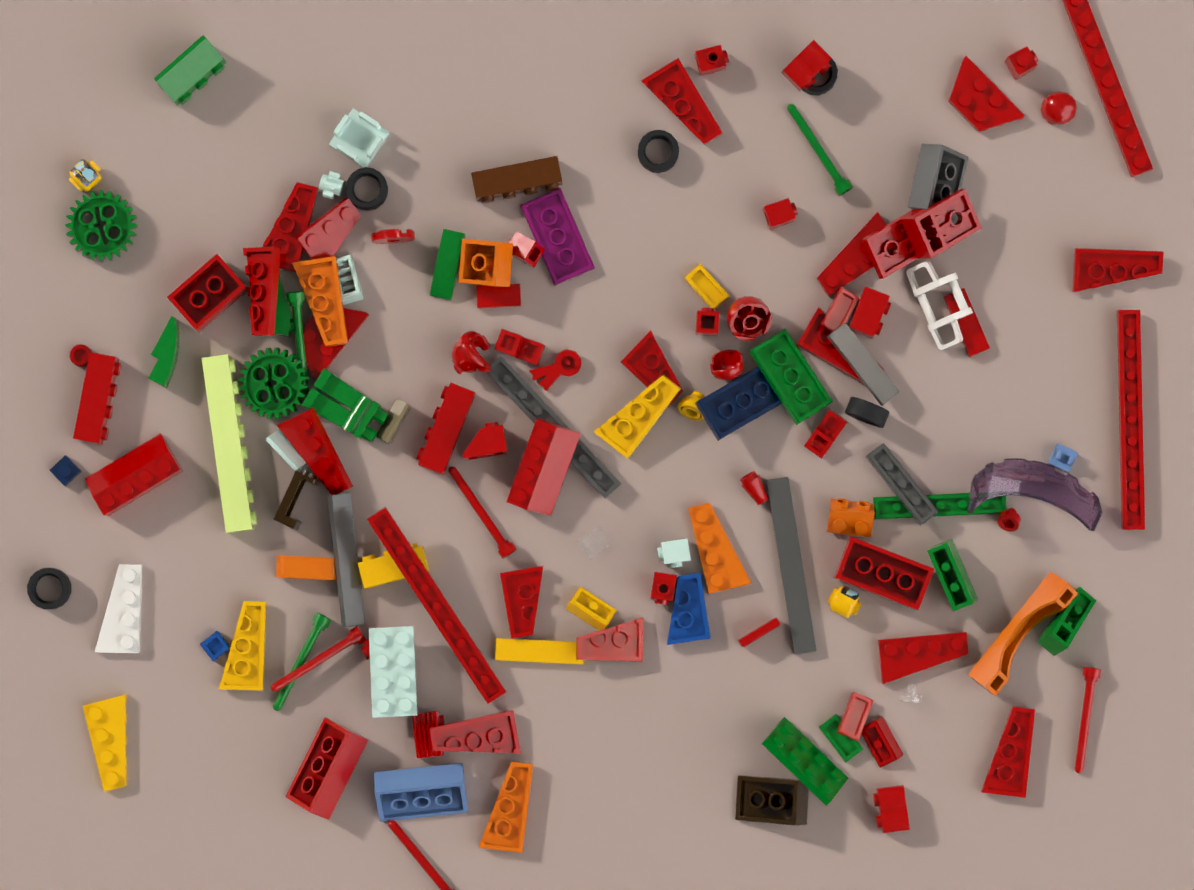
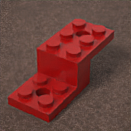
M960 189L927 209H913L862 240L879 279H884L918 258L935 257L982 229L966 189ZM953 213H956L958 216L956 224H953L951 220ZM889 243L893 245L891 255L887 253V245Z

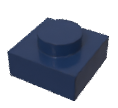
M67 455L49 470L64 486H67L82 472Z

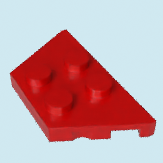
M967 56L963 58L948 102L978 133L1015 120H1021L1025 115Z
M344 308L348 342L369 317L367 312ZM312 315L303 326L306 363L313 378L317 381L323 369L327 370L346 344L326 347L314 315Z

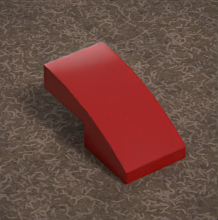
M501 329L494 350L538 366L545 345Z
M829 409L804 447L822 459L848 421Z

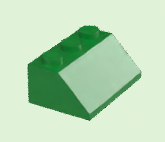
M202 35L153 79L177 106L180 103L183 105L190 100L191 94L196 89L200 90L208 83L207 79L213 74L216 76L225 68L223 65L226 62L207 38Z

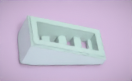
M352 255L337 258L338 267L346 264L350 266L338 270L343 305L363 300L364 297ZM348 273H351V274H352V275H350V276H346V277L340 278L341 275L348 274ZM349 282H354V284H351V285H348V286H344V287L342 286V284H346V283H349Z

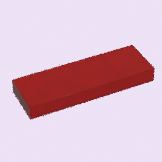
M965 288L961 289L962 294L973 313L957 321L963 336L962 342L968 356L971 357L990 349V346ZM953 293L943 297L950 314L960 311Z

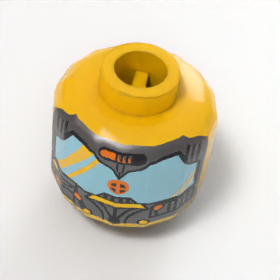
M81 159L70 169L69 181L80 192L82 190L89 192L101 181L102 177L99 173L101 168L93 160L88 162L85 159Z
M846 586L835 587L827 602L830 604V610L843 618H849L852 613L857 615L862 605L859 602V593Z

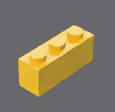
M417 543L411 544L428 572H430L423 546L418 547ZM384 551V556L375 558L374 554L362 557L363 562L358 563L364 589L405 579L388 551Z

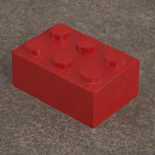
M216 254L168 295L167 298L193 328L200 333L245 294L247 287L224 260Z

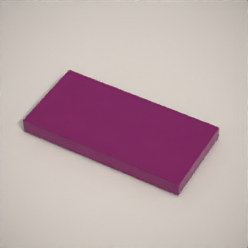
M561 188L520 205L535 241L545 249L542 258L555 286L595 269Z

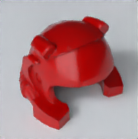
M469 331L464 333L454 345L451 352L454 369L458 374H462V372L473 373L476 369L486 373L491 371L490 364L482 358L475 348L480 347L484 351L490 348V344L484 335L482 336L475 331Z

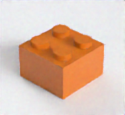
M462 239L458 283L510 287L513 243Z

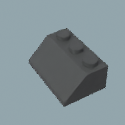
M922 144L909 196L908 208L927 209L960 190L963 184L968 156L944 145ZM953 213L951 220L955 219L956 213Z

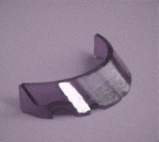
M1019 458L1004 459V462L997 464L991 462L977 475L975 474L971 482L968 513L971 514L978 505L988 499L1016 495L1031 497L1053 504L1074 516L1089 531L1095 530L1102 515L1099 498L1093 491L1089 493L1073 475L1068 473L1065 476L1057 472L1054 466L1043 462Z

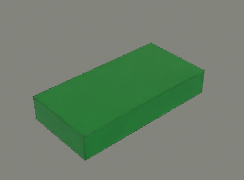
M835 714L821 724L819 728L842 759L847 762L862 751L863 748L858 741L856 742L837 733L841 719Z

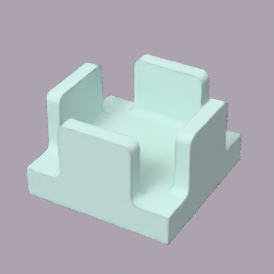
M353 108L348 116L344 115L334 130V137L330 141L329 146L364 168L368 167L390 132L382 128L377 121L365 113L358 112Z

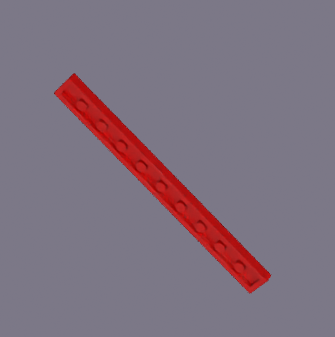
M1062 0L1131 178L1152 170L1153 166L1088 0Z
M1118 310L1122 530H1145L1140 310Z
M385 506L368 517L367 521L487 704L506 693L504 686L387 507Z

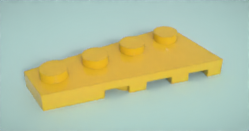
M127 694L83 705L104 792L127 786Z

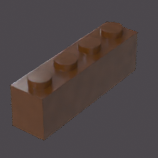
M557 156L471 172L476 200L481 201L482 204L494 202V198L503 196V199L515 198L518 193L524 192L525 195L536 194L538 189L546 188V191L559 189V185H563Z

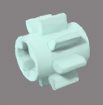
M330 171L329 175H322L318 189L323 191V197L333 199L334 195H341L345 181L340 179L341 175L339 173Z

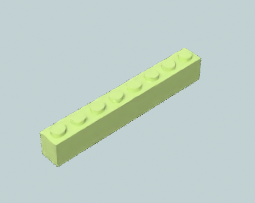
M228 354L202 358L225 530L228 534L255 530L254 525L257 524L256 511L252 512L251 503H254L253 490H249L248 481H251L250 468H246L245 459H248L247 446H243L242 437H245L244 424H240L239 416L242 415L241 403H237L236 394H239L238 381H234L233 372H236L235 360L231 359V356Z

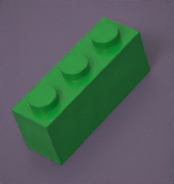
M953 539L929 548L927 552L953 612L974 604L978 597Z

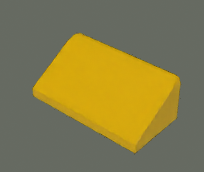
M581 586L566 607L569 612L598 631L606 628L617 611Z

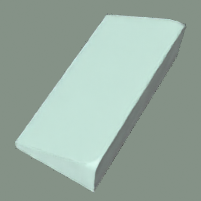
M277 430L266 438V441L294 471L299 472L307 464L281 430Z

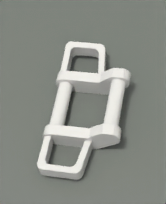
M929 261L908 269L906 274L913 289L912 292L919 300L929 324L927 327L938 349L944 350L962 342L963 336L957 320L972 314L973 311L965 301L957 279H959L957 274L953 273L939 279ZM926 267L933 282L919 288L914 272ZM949 283L960 311L937 321L925 293ZM951 323L956 338L954 341L944 344L937 329Z

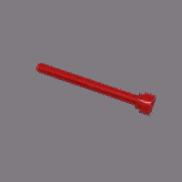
M450 467L448 470L449 474L497 542L498 553L501 558H506L516 551L517 548L513 542L504 539L456 467Z
M358 626L350 630V633L347 634L348 637L274 682L270 686L271 691L277 692L350 645L362 644L366 639Z
M1083 667L1082 676H1085L1086 686L1075 762L1076 773H1082L1084 770L1095 682L1098 681L1101 675V669Z
M390 820L388 827L439 889L452 890L397 822Z

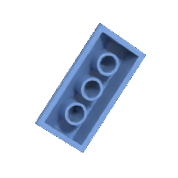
M463 763L374 772L375 797L380 822L468 813Z

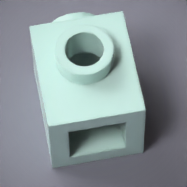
M688 539L661 542V547L657 548L659 561L663 560L664 565L669 564V568L681 567L682 562L691 561Z

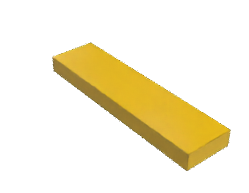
M496 638L495 660L583 664L584 660H576V642Z

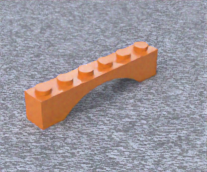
M1050 572L1019 612L1015 614L1006 628L1002 630L978 663L973 666L968 675L978 685L996 696L1009 680L1012 659L1024 637L1044 619L1064 611L1078 592L1068 582Z

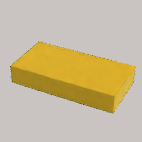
M701 263L684 278L710 308L716 309L729 298L728 293Z

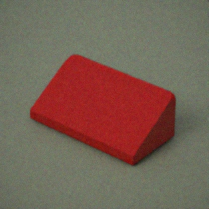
M882 716L864 726L861 734L880 768L903 756L899 745Z

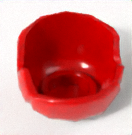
M1055 92L1048 95L1041 105L1042 117L1051 125L1069 123L1075 117L1077 111L1076 100L1066 92Z
M731 349L714 354L712 356V364H710L712 375L719 380L725 381L737 378L744 367L742 354L737 350Z

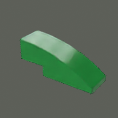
M443 229L430 296L451 301L460 265L462 239L466 237L465 233Z
M173 316L169 319L151 353L158 361L148 379L165 388L168 387L173 376L179 352V321Z

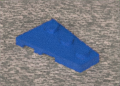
M701 573L678 576L667 645L710 639Z

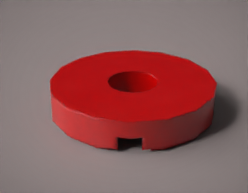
M388 229L371 234V241L375 244H397L415 240V232L411 229H407L406 233H402L399 229Z

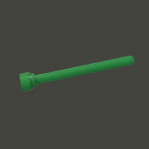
M789 104L787 106L788 112L834 180L835 192L838 196L847 193L853 188V185L849 179L846 180L845 177H841L796 106Z
M304 291L287 292V302L292 306L297 361L302 360L299 367L307 369L301 305H303L305 300ZM307 370L302 373L303 376H307ZM309 388L303 389V392L307 395L309 393Z
M318 612L315 613L312 619L314 627L291 672L305 664L321 631L329 627L332 621L330 618ZM296 680L281 689L273 705L275 711L281 710Z

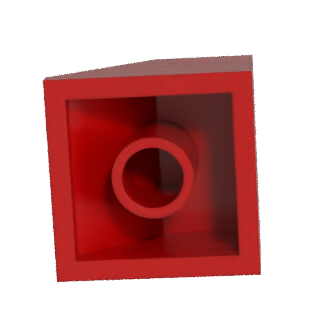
M498 422L486 423L485 428H481L463 452V459L468 461L508 454L503 425H499Z

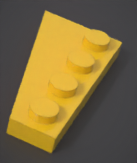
M662 375L593 432L628 459L681 388L665 375Z
M243 601L219 689L264 690L267 602Z

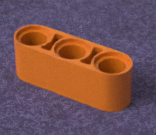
M277 555L276 577L337 580L335 558Z

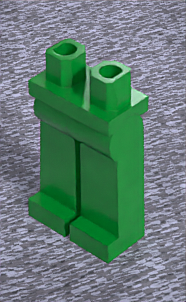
M323 369L314 386L350 408L351 411L313 388L303 401L302 406L307 409L314 407L319 416L352 433L360 440L363 438L373 442L378 432L369 427L374 419L383 425L389 415L381 408L380 404L371 401L332 373Z

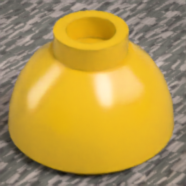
M697 391L692 392V395L685 396L677 405L679 412L688 419L695 421L703 420L704 417L695 403L705 396Z

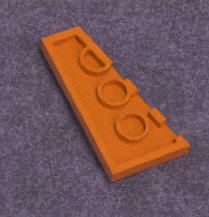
M336 256L292 263L325 346L348 344Z

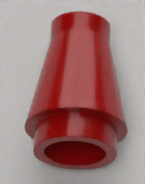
M752 471L740 479L741 487L753 498L757 505L769 499L760 474L757 475L755 471Z

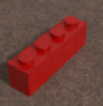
M93 352L89 353L73 439L103 445V440H107L109 428L106 427L107 420L111 419L113 413V406H110L111 399L116 396L117 392L115 379L116 375L119 376L121 372L119 358Z
M451 382L449 387H444L440 397L444 400L441 407H436L432 419H435L433 428L428 427L424 437L427 443L425 448H420L416 460H419V466L444 475L476 395L474 391Z

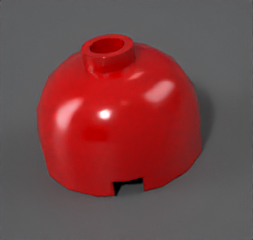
M744 296L734 301L727 313V322L730 331L737 339L753 341L760 334L764 335L768 332L772 324V315L768 306L761 299L753 296Z

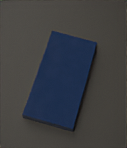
M756 367L697 401L695 404L717 441L782 403L759 367Z

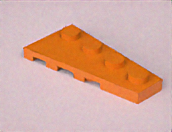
M707 503L688 508L708 594L752 584L711 504Z
M511 761L478 848L523 852L533 764Z

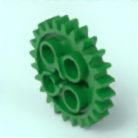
M103 190L99 191V196H96L91 191V198L83 194L84 201L81 203L76 200L75 202L78 207H70L74 214L66 216L71 220V223L65 224V226L72 230L66 233V235L74 237L70 244H78L75 250L77 252L83 250V257H87L90 253L92 261L97 256L101 262L104 261L105 256L112 261V254L114 253L121 257L119 250L122 249L127 252L128 250L125 245H133V242L129 239L130 236H137L132 231V229L138 228L137 224L132 223L133 220L137 219V216L130 215L134 209L132 207L125 208L128 201L123 200L120 202L121 196L119 194L113 198L111 191L107 193V196H105ZM97 207H99L101 221L106 224L105 226H103V230L108 241V244L106 245L104 244V237L102 231L99 228H97L98 226H100V221L95 210ZM109 207L114 208V215L106 218L104 215L105 210ZM87 213L93 214V220L90 223H84L83 221ZM118 228L120 230L119 237L111 239L110 232ZM93 234H98V242L91 245L89 237Z
M266 348L265 353L263 350H258V357L250 355L252 362H244L248 368L240 369V372L245 375L243 378H238L239 381L244 382V385L238 388L239 390H245L241 398H248L245 405H253L251 412L260 410V417H264L266 413L268 419H273L274 414L277 419L282 418V413L284 416H290L289 409L296 412L297 407L295 404L302 405L303 403L300 397H307L303 389L309 388L308 385L304 384V381L308 380L309 377L302 374L307 369L300 368L302 360L294 361L296 354L288 356V350L280 352V348H274V351L271 348ZM281 365H284L286 368L284 376H281L279 373ZM261 368L265 371L263 380L258 376V371ZM276 381L277 385L271 386V382ZM284 387L289 389L288 398H285L282 394ZM264 390H266L269 395V398L266 402L261 397V394Z

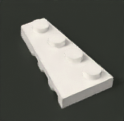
M119 564L95 652L140 653L142 565Z

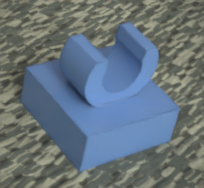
M1058 443L1048 464L1069 473L1078 452Z

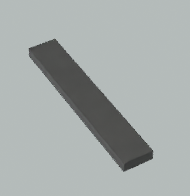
M351 493L328 495L342 628L364 625Z

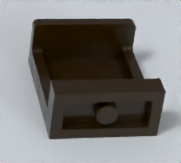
M302 470L301 473L295 471L273 520L295 530L299 529L302 522L291 518L290 515L305 483L310 482L316 486L319 485L320 482L315 480L316 475L306 470Z

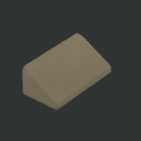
M396 399L388 413L389 417L380 427L376 437L391 444L411 408L410 404Z

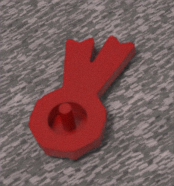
M565 349L558 353L554 364L532 369L529 372L533 375V381L546 376L538 385L543 386L544 390L547 391L560 375L571 377L578 373L582 360L576 351Z

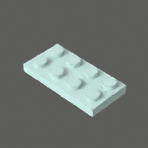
M414 626L369 628L372 718L417 716Z

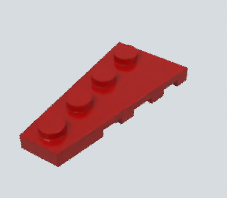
M679 58L641 80L704 145L723 134Z
M278 247L243 248V254L247 256L248 263L245 266V273L249 275L250 287H247V292L252 301L249 310L252 335L274 336L281 252V248Z
M1075 248L1072 292L1163 274L1164 252Z

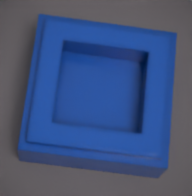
M219 631L213 633L200 644L213 662L230 650L231 647Z

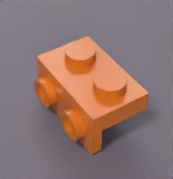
M844 498L830 499L827 532L871 537L875 515L874 504H870L867 501H848Z

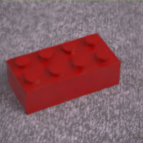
M851 536L847 541L833 578L913 610H919L934 568Z

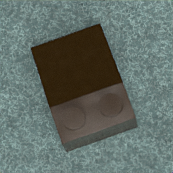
M738 775L735 820L795 826L807 825L809 789L799 779Z

